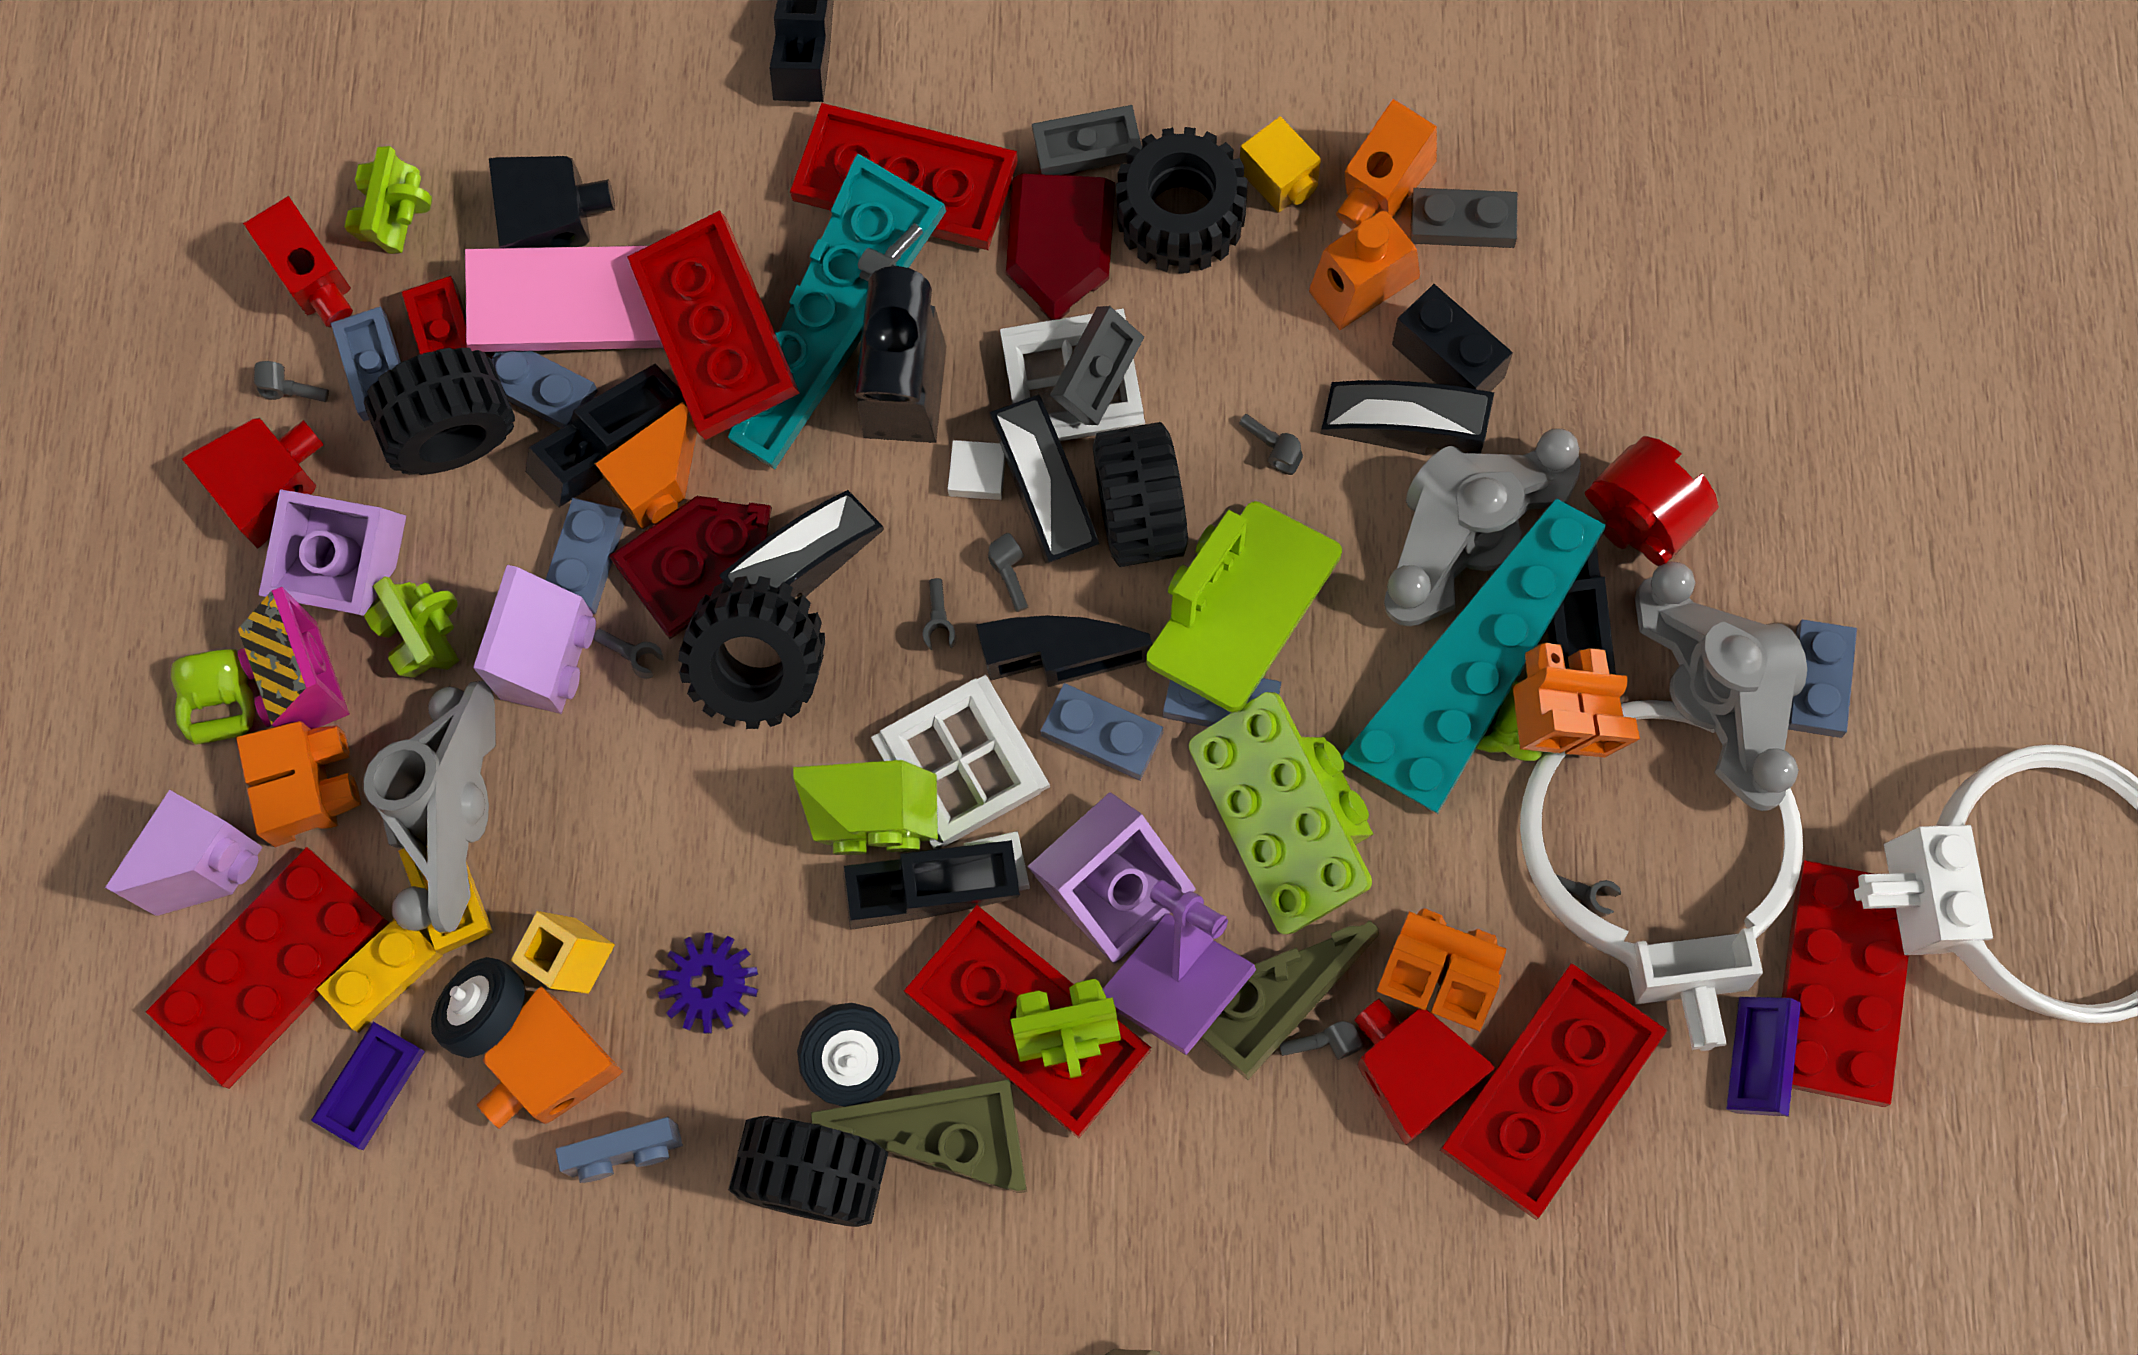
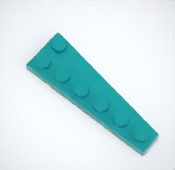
M857 154L831 209L832 216L821 240L818 239L810 255L811 262L800 286L797 285L789 301L790 309L780 331L775 332L800 394L733 426L728 435V439L732 444L773 469L777 468L861 341L868 281L860 278L859 275L862 270L858 268V262L867 248H872L885 254L887 249L913 224H917L922 229L923 234L896 262V266L909 268L946 213L944 203L860 154Z
M1556 498L1347 748L1342 759L1438 814L1526 665L1525 653L1537 646L1604 532L1605 524Z

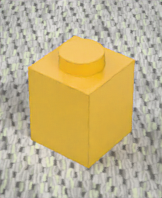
M1281 116L1240 146V159L1244 166V176L1278 213L1291 203L1295 205L1303 203L1318 187L1321 158Z
M537 911L511 962L550 989L589 994L615 944L577 918Z

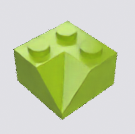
M904 760L793 767V779L813 840L833 846V854H866V844L868 846L886 847V851L912 852L920 850V841L938 840L937 774Z

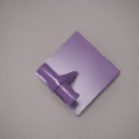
M1160 880L1151 890V902L1173 913V916L1166 913L1107 983L1103 991L1106 998L1113 997L1116 1012L1187 1055L1253 975L1256 968L1250 961L1213 940V938L1220 937L1225 931L1228 923L1226 916L1205 906L1204 899L1193 891L1183 893L1169 885L1166 881Z

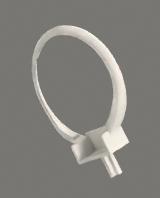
M1645 700L1621 703L1624 717L1636 718V720L1652 718L1669 719L1695 725L1682 716L1672 701ZM1701 727V728H1703V729H1705V730H1707V731H1710V732H1712V733L1715 732L1714 729H1707V728ZM1565 751L1562 753L1544 752L1528 780L1520 814L1523 854L1533 883L1542 899L1553 914L1581 940L1597 950L1618 959L1628 967L1635 1004L1682 999L1692 1050L1700 1049V1051L1712 1050L1714 1047L1725 1046L1726 1039L1716 995L1749 991L1763 974L1756 938L1783 911L1799 879L1803 855V832L1800 813L1791 788L1786 790V795L1779 804L1784 825V850L1780 870L1767 897L1745 918L1746 928L1742 929L1739 934L1650 945H1647L1646 941L1630 943L1624 942L1629 931L1609 923L1584 907L1561 884L1552 869L1543 843L1542 809L1548 784L1556 768L1567 754H1565Z
M2065 745L2030 746L2000 756L1979 769L1961 784L1943 808L1935 826L1918 827L1884 844L1889 874H1862L1858 876L1859 888L1854 890L1856 901H1862L1863 909L1896 908L1904 955L1953 952L1991 990L2012 1003L2046 1016L2082 1023H2110L2138 1016V990L2122 999L2103 1004L2086 1005L2063 1002L2037 992L2022 983L1996 959L1984 942V940L1993 939L1972 827L1971 825H1965L1976 802L1992 785L2016 772L2042 767L2072 770L2094 778L2113 789L2138 811V778L2114 761L2081 748Z

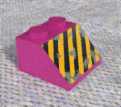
M283 587L272 590L238 628L244 648L238 650V657L247 677L250 680L255 679L261 695L254 698V703L262 722L268 728L302 721L312 730L350 715L316 620Z

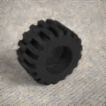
M1173 127L1162 129L1161 138L1156 139L1152 134L1142 139V149L1140 150L1133 146L1126 154L1127 164L1121 163L1118 171V183H1116L1119 232H1124V243L1129 250L1137 248V258L1145 264L1154 259L1156 260V269L1167 272L1169 265L1178 266V273H1190V265L1198 264L1200 270L1211 267V258L1213 256L1221 261L1229 254V244L1236 246L1241 237V227H1244L1246 217L1247 178L1244 177V166L1241 159H1233L1234 149L1227 142L1220 146L1216 145V135L1206 131L1205 135L1200 137L1196 135V128L1184 127V134H1174ZM1187 187L1202 193L1209 202L1196 212L1174 214L1160 208L1153 200L1168 189Z
M471 348L439 349L405 360L378 377V381L367 390L368 395L364 397L365 410L386 462L389 463L390 468L395 471H401L403 474L427 475L467 465L499 446L514 428L515 415L490 357H486L484 352L479 350L471 351Z
M1162 422L1096 433L1093 443V456L1111 557L1119 567L1183 557L1188 545L1187 520L1176 454L1169 431Z
M747 576L737 577L732 588L725 582H722L714 587L711 596L705 594L699 601L696 611L692 614L679 650L678 661L682 662L679 674L682 683H691L687 692L693 702L702 699L705 702L703 712L710 717L719 713L725 716L723 723L733 727L736 720L745 721L746 729H758L760 722L764 720L772 727L781 724L784 713L790 718L799 713L802 702L808 703L813 694L824 656L825 633L820 632L822 621L818 612L808 614L811 602L804 595L795 599L791 596L793 587L782 582L780 588L770 586L771 578L759 576L756 584H749ZM737 637H752L762 640L777 652L781 662L762 668L745 665L729 653L724 642Z
M772 1116L754 1117L747 1119L745 1122L728 1190L738 1199L760 1207L822 1222L859 1227L872 1223L888 1152L869 1139L840 1130Z

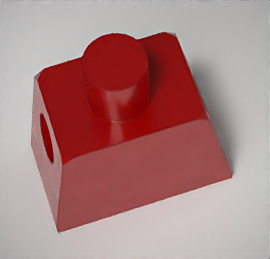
M289 196L243 223L306 315H312L317 312L326 327H332V322L351 316L353 309L343 296L349 292L351 287Z
M255 418L189 453L182 460L236 527L258 549L271 536L280 489L309 495L314 492L316 484L299 464L324 446V444L304 420L277 439L260 418Z
M1379 998L1354 1019L1355 1023L1375 1045L1360 1058L1357 1064L1359 1070L1405 1145L1416 1138L1495 1069L1490 1061L1427 1009L1419 1008L1401 1023Z

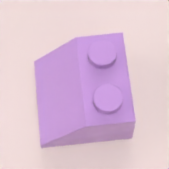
M280 489L259 596L266 597L272 590L283 587L298 603L365 615L378 595L373 585L384 576L390 577L396 569L406 515L380 507Z
M507 565L473 668L500 700L562 714L566 699H572L577 691L580 680V670L577 664L582 648L588 649L592 643L596 620L592 617L593 613L581 596L523 569Z
M169 790L105 888L153 915L159 916L232 895L237 886L245 883L254 873L258 864L257 855L263 847L228 822Z
M1111 792L1028 865V868L1055 903L1114 964L1161 921L1166 913H1171L1158 904L1151 902L1150 893L1158 881L1164 880L1183 893L1196 890L1144 816Z

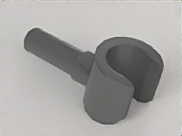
M913 224L887 249L885 254L872 248H867L858 262V268L862 270L859 275L860 278L868 281L869 277L876 270L896 266V262L901 258V255L923 234L922 229L917 224Z
M260 361L255 364L254 383L259 394L265 399H280L284 394L326 402L328 399V389L285 380V367L280 363Z
M1245 414L1239 424L1266 443L1267 446L1273 448L1268 458L1269 464L1282 473L1293 475L1303 458L1298 438L1289 433L1278 435L1248 414Z
M1006 533L990 544L988 559L992 567L1000 573L1002 580H1004L1015 611L1020 612L1027 609L1028 605L1016 573L1011 566L1022 559L1024 554L1010 533Z
M934 578L929 580L931 620L923 629V639L926 646L932 650V643L930 641L932 632L935 629L944 628L950 632L949 645L950 648H953L956 644L957 636L953 625L947 621L944 607L943 581L940 578Z
M598 629L594 634L593 639L631 661L634 673L640 678L649 679L653 677L652 671L641 667L637 663L642 655L650 653L658 659L664 660L661 649L655 643L641 642L635 646L602 629Z
M1556 875L1567 891L1574 898L1581 900V904L1597 916L1604 917L1614 912L1609 908L1600 906L1596 901L1597 890L1612 897L1621 895L1619 886L1614 882L1604 880L1588 886L1581 882L1577 883Z
M1346 1021L1337 1022L1326 1028L1323 1032L1315 1033L1316 1035L1287 1040L1280 1044L1282 1056L1320 1049L1330 1044L1337 1060L1350 1056L1364 1047L1355 1026Z

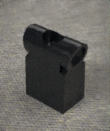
M901 266L884 267L876 270L869 277L855 396L858 397L857 404L863 438L936 443L947 346L936 308L931 305V285L921 273L910 268Z

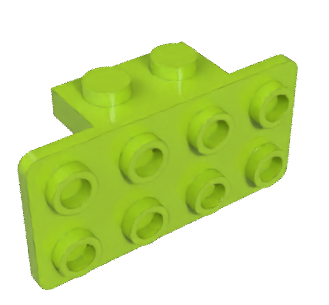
M1258 501L1249 503L1241 515L1228 509L1217 527L1210 524L1204 530L1196 547L1198 555L1190 567L1184 564L1181 565L1170 582L1168 594L1172 595L1171 618L1147 652L1146 658L1148 667L1153 671L1229 712H1239L1243 709L1338 564L1342 555V547L1337 541Z
M1275 692L1262 693L1245 704L1241 711L1232 712L1190 740L1189 751L1279 933L1285 935L1293 934L1370 889L1372 885L1371 875L1355 846L1374 835L1367 822L1369 818L1367 806L1363 799L1355 791L1351 790L1342 773V770H1344L1343 759L1335 746L1326 741L1325 737H1301L1279 694Z

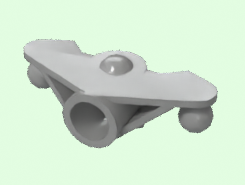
M1551 429L1541 436L1536 450L1525 455L1463 453L1456 447L1448 446L1434 454L1422 466L1407 492V506L1415 513L1397 569L1393 571L1387 584L1384 606L1386 614L1392 621L1403 626H1414L1455 610L1454 578L1466 567L1481 571L1497 569L1521 541L1522 533L1518 519L1529 509L1548 508L1556 498L1567 504L1579 478L1581 467L1579 459L1580 448L1576 437L1571 432L1565 429Z
M1667 562L1659 566L1654 571L1652 577L1644 580L1636 591L1635 603L1639 632L1672 650L1680 665L1670 680L1669 691L1675 707L1682 716L1693 724L1707 729H1714L1722 743V750L1714 773L1751 808L1760 811L1771 810L1782 802L1786 795V790L1793 786L1799 771L1796 760L1785 751L1792 699L1802 691L1806 683L1807 663L1800 640L1790 628L1782 623L1762 624L1694 603L1690 599L1696 583L1693 572L1683 563Z
M484 681L470 682L465 691L449 686L435 692L428 705L429 715L433 723L410 740L406 739L391 743L379 751L369 763L364 775V793L368 801L382 816L388 844L395 848L404 847L428 880V890L413 886L402 890L395 897L392 905V915L397 924L403 929L416 932L426 929L432 923L435 930L440 933L455 931L471 897L466 857L469 843L478 841L481 838L488 822V794L484 779L480 773L483 757L496 746L494 696L491 688Z

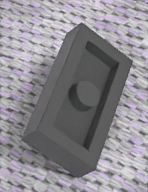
M1133 105L1032 124L1040 171L1044 175H1064L1127 163L1126 154L1133 146L1140 150L1142 149Z
M1413 188L1410 240L1413 244L1514 248L1517 240L1518 192Z
M1111 306L1097 307L1050 396L1084 425H1099L1145 336Z

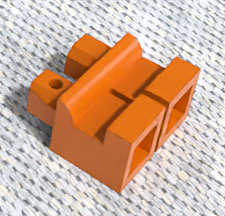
M1543 643L1525 653L1528 678L1512 686L1520 749L1562 753L1565 751V754L1605 758L1640 740L1636 718L1624 717L1620 697L1626 690L1627 676L1609 673L1605 650L1589 648L1577 651L1568 657L1570 669H1565L1563 651L1559 644Z
M302 721L236 737L245 782L250 786L247 788L256 833L273 847L295 841V835L314 828L327 829L338 826L336 815L361 805L358 786L352 775L346 773L327 779L325 764L349 758L350 754L346 734L337 725L311 730Z
M1425 908L1421 909L1417 914L1409 911L1376 992L1426 1010L1435 985L1439 983L1431 1013L1480 1032L1499 988L1501 979L1499 971L1507 949L1498 946L1496 936L1480 929L1468 931V933L1446 926L1447 923L1441 914Z

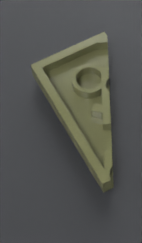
M1370 921L1361 926H1348L1331 933V938L1301 951H1298L1296 947L1254 964L1256 971L1200 1040L1244 1078L1249 1080L1378 937V927Z
M1009 1079L811 1112L812 1124L869 1139L889 1153L1012 1192H1027Z

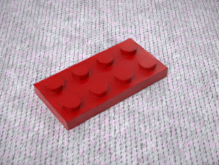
M821 103L790 190L792 201L831 211L853 160L857 154H860L944 203L946 213L930 236L989 250L1018 162L1017 151Z
M720 210L627 256L698 434L705 440L800 394L729 222Z
M306 847L151 1005L146 1013L221 1086L230 1089L320 995L316 989L383 930L389 921L314 851Z
M1804 860L1796 884L1781 998H1793L1801 1003L1792 1089L1885 1108L1891 1105L1909 959V955H1904L1896 908L1863 909L1862 901H1856L1854 890L1859 888L1858 876L1873 873Z
M978 905L973 908L904 990L905 995L1007 1080L1009 1079L1013 1085L1078 1139L1151 1052V1047L1117 1020L1121 1040L1099 1045L1101 1055L1079 1059L1082 1074L1080 1077L1070 1078L1067 1062L1044 1067L1042 1057L1020 1062L1010 1020L1016 1018L1017 997L1021 994L1041 991L1047 993L1050 1010L1073 1006L1069 988L1074 984Z
M1571 963L1440 1151L1533 1219H1539L1668 1030Z

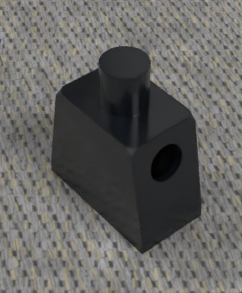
M568 156L489 158L500 248L582 247L590 242L587 215L615 210L614 195L609 179L583 184L573 158Z

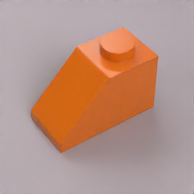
M683 402L596 463L606 484L641 529H644L651 523H658L678 508V503L683 501L686 496L697 429L688 408Z

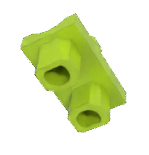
M391 146L377 147L373 162L358 164L355 182L357 189L366 196L364 207H355L348 210L344 227L347 232L359 241L375 242L389 254L403 252L408 225L412 224L413 215L428 212L431 208L432 196L424 189L419 188L421 182L420 170L400 160L396 156V150Z
M386 576L373 585L379 598L363 616L371 630L378 636L389 638L397 631L400 632L404 641L388 653V659L398 675L414 678L431 667L448 670L459 661L445 636L454 629L449 616L458 606V601L452 592L439 591L434 593L429 583H423L419 586L411 582L394 584L391 578Z
M1097 979L1076 982L1071 986L1069 990L1073 1006L1050 1010L1047 993L1041 991L1025 993L1017 997L1016 1018L1010 1020L1020 1062L1040 1057L1043 1058L1044 1067L1067 1062L1070 1078L1080 1077L1082 1074L1079 1059L1101 1055L1099 1045L1121 1040L1113 997L1106 998Z

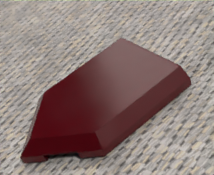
M1021 174L1013 178L1006 275L1040 306V310L1050 321L1064 317L1070 312V307L1090 291L1094 292L1109 280L1115 182L1105 177Z
M696 496L612 553L609 557L670 640L688 627L692 614L696 611L697 605L704 595L711 596L714 587L722 583L719 575L766 539L772 507L771 505L750 502L748 505L722 502L718 498Z

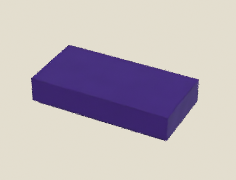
M1739 997L1727 1110L1736 1114L1789 1117L1800 1002L1793 998Z
M373 1021L311 1121L364 1151L425 1051Z

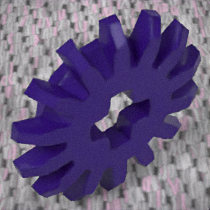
M705 933L703 948L698 950L691 937L684 939L689 954L683 958L671 950L667 957L678 965L676 970H659L658 974L659 978L672 980V986L658 992L660 1000L674 997L676 1000L666 1012L667 1015L672 1019L682 1010L686 1012L682 1028L689 1031L696 1018L702 1019L704 1034H712V1019L720 1018L726 1030L733 1027L728 1013L735 1009L745 1017L750 1010L740 1002L742 995L757 997L758 993L757 988L745 985V978L758 975L757 967L742 968L740 965L751 954L745 948L731 955L729 950L734 939L729 936L726 937L719 948H714L713 933ZM713 967L714 975L720 978L723 977V986L714 988L712 997L703 998L702 991L699 988L692 987L693 978L702 977L703 968Z

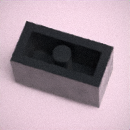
M1435 284L1397 318L1392 345L1434 383L1489 392L1505 378L1513 354L1509 348Z

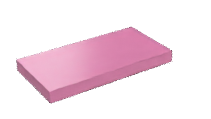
M647 246L465 249L467 348H471V351L479 350L481 352L664 348L627 256Z

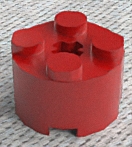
M1643 436L1634 445H1630L1593 481L1592 485L1585 491V496L1598 509L1606 521L1603 533L1615 546L1625 549L1630 544L1633 548L1642 552L1650 562L1656 566H1661L1672 559L1708 523L1710 517L1718 510L1719 506L1716 494L1707 478L1701 473L1694 480L1685 469L1675 462L1682 455L1681 452L1660 439Z

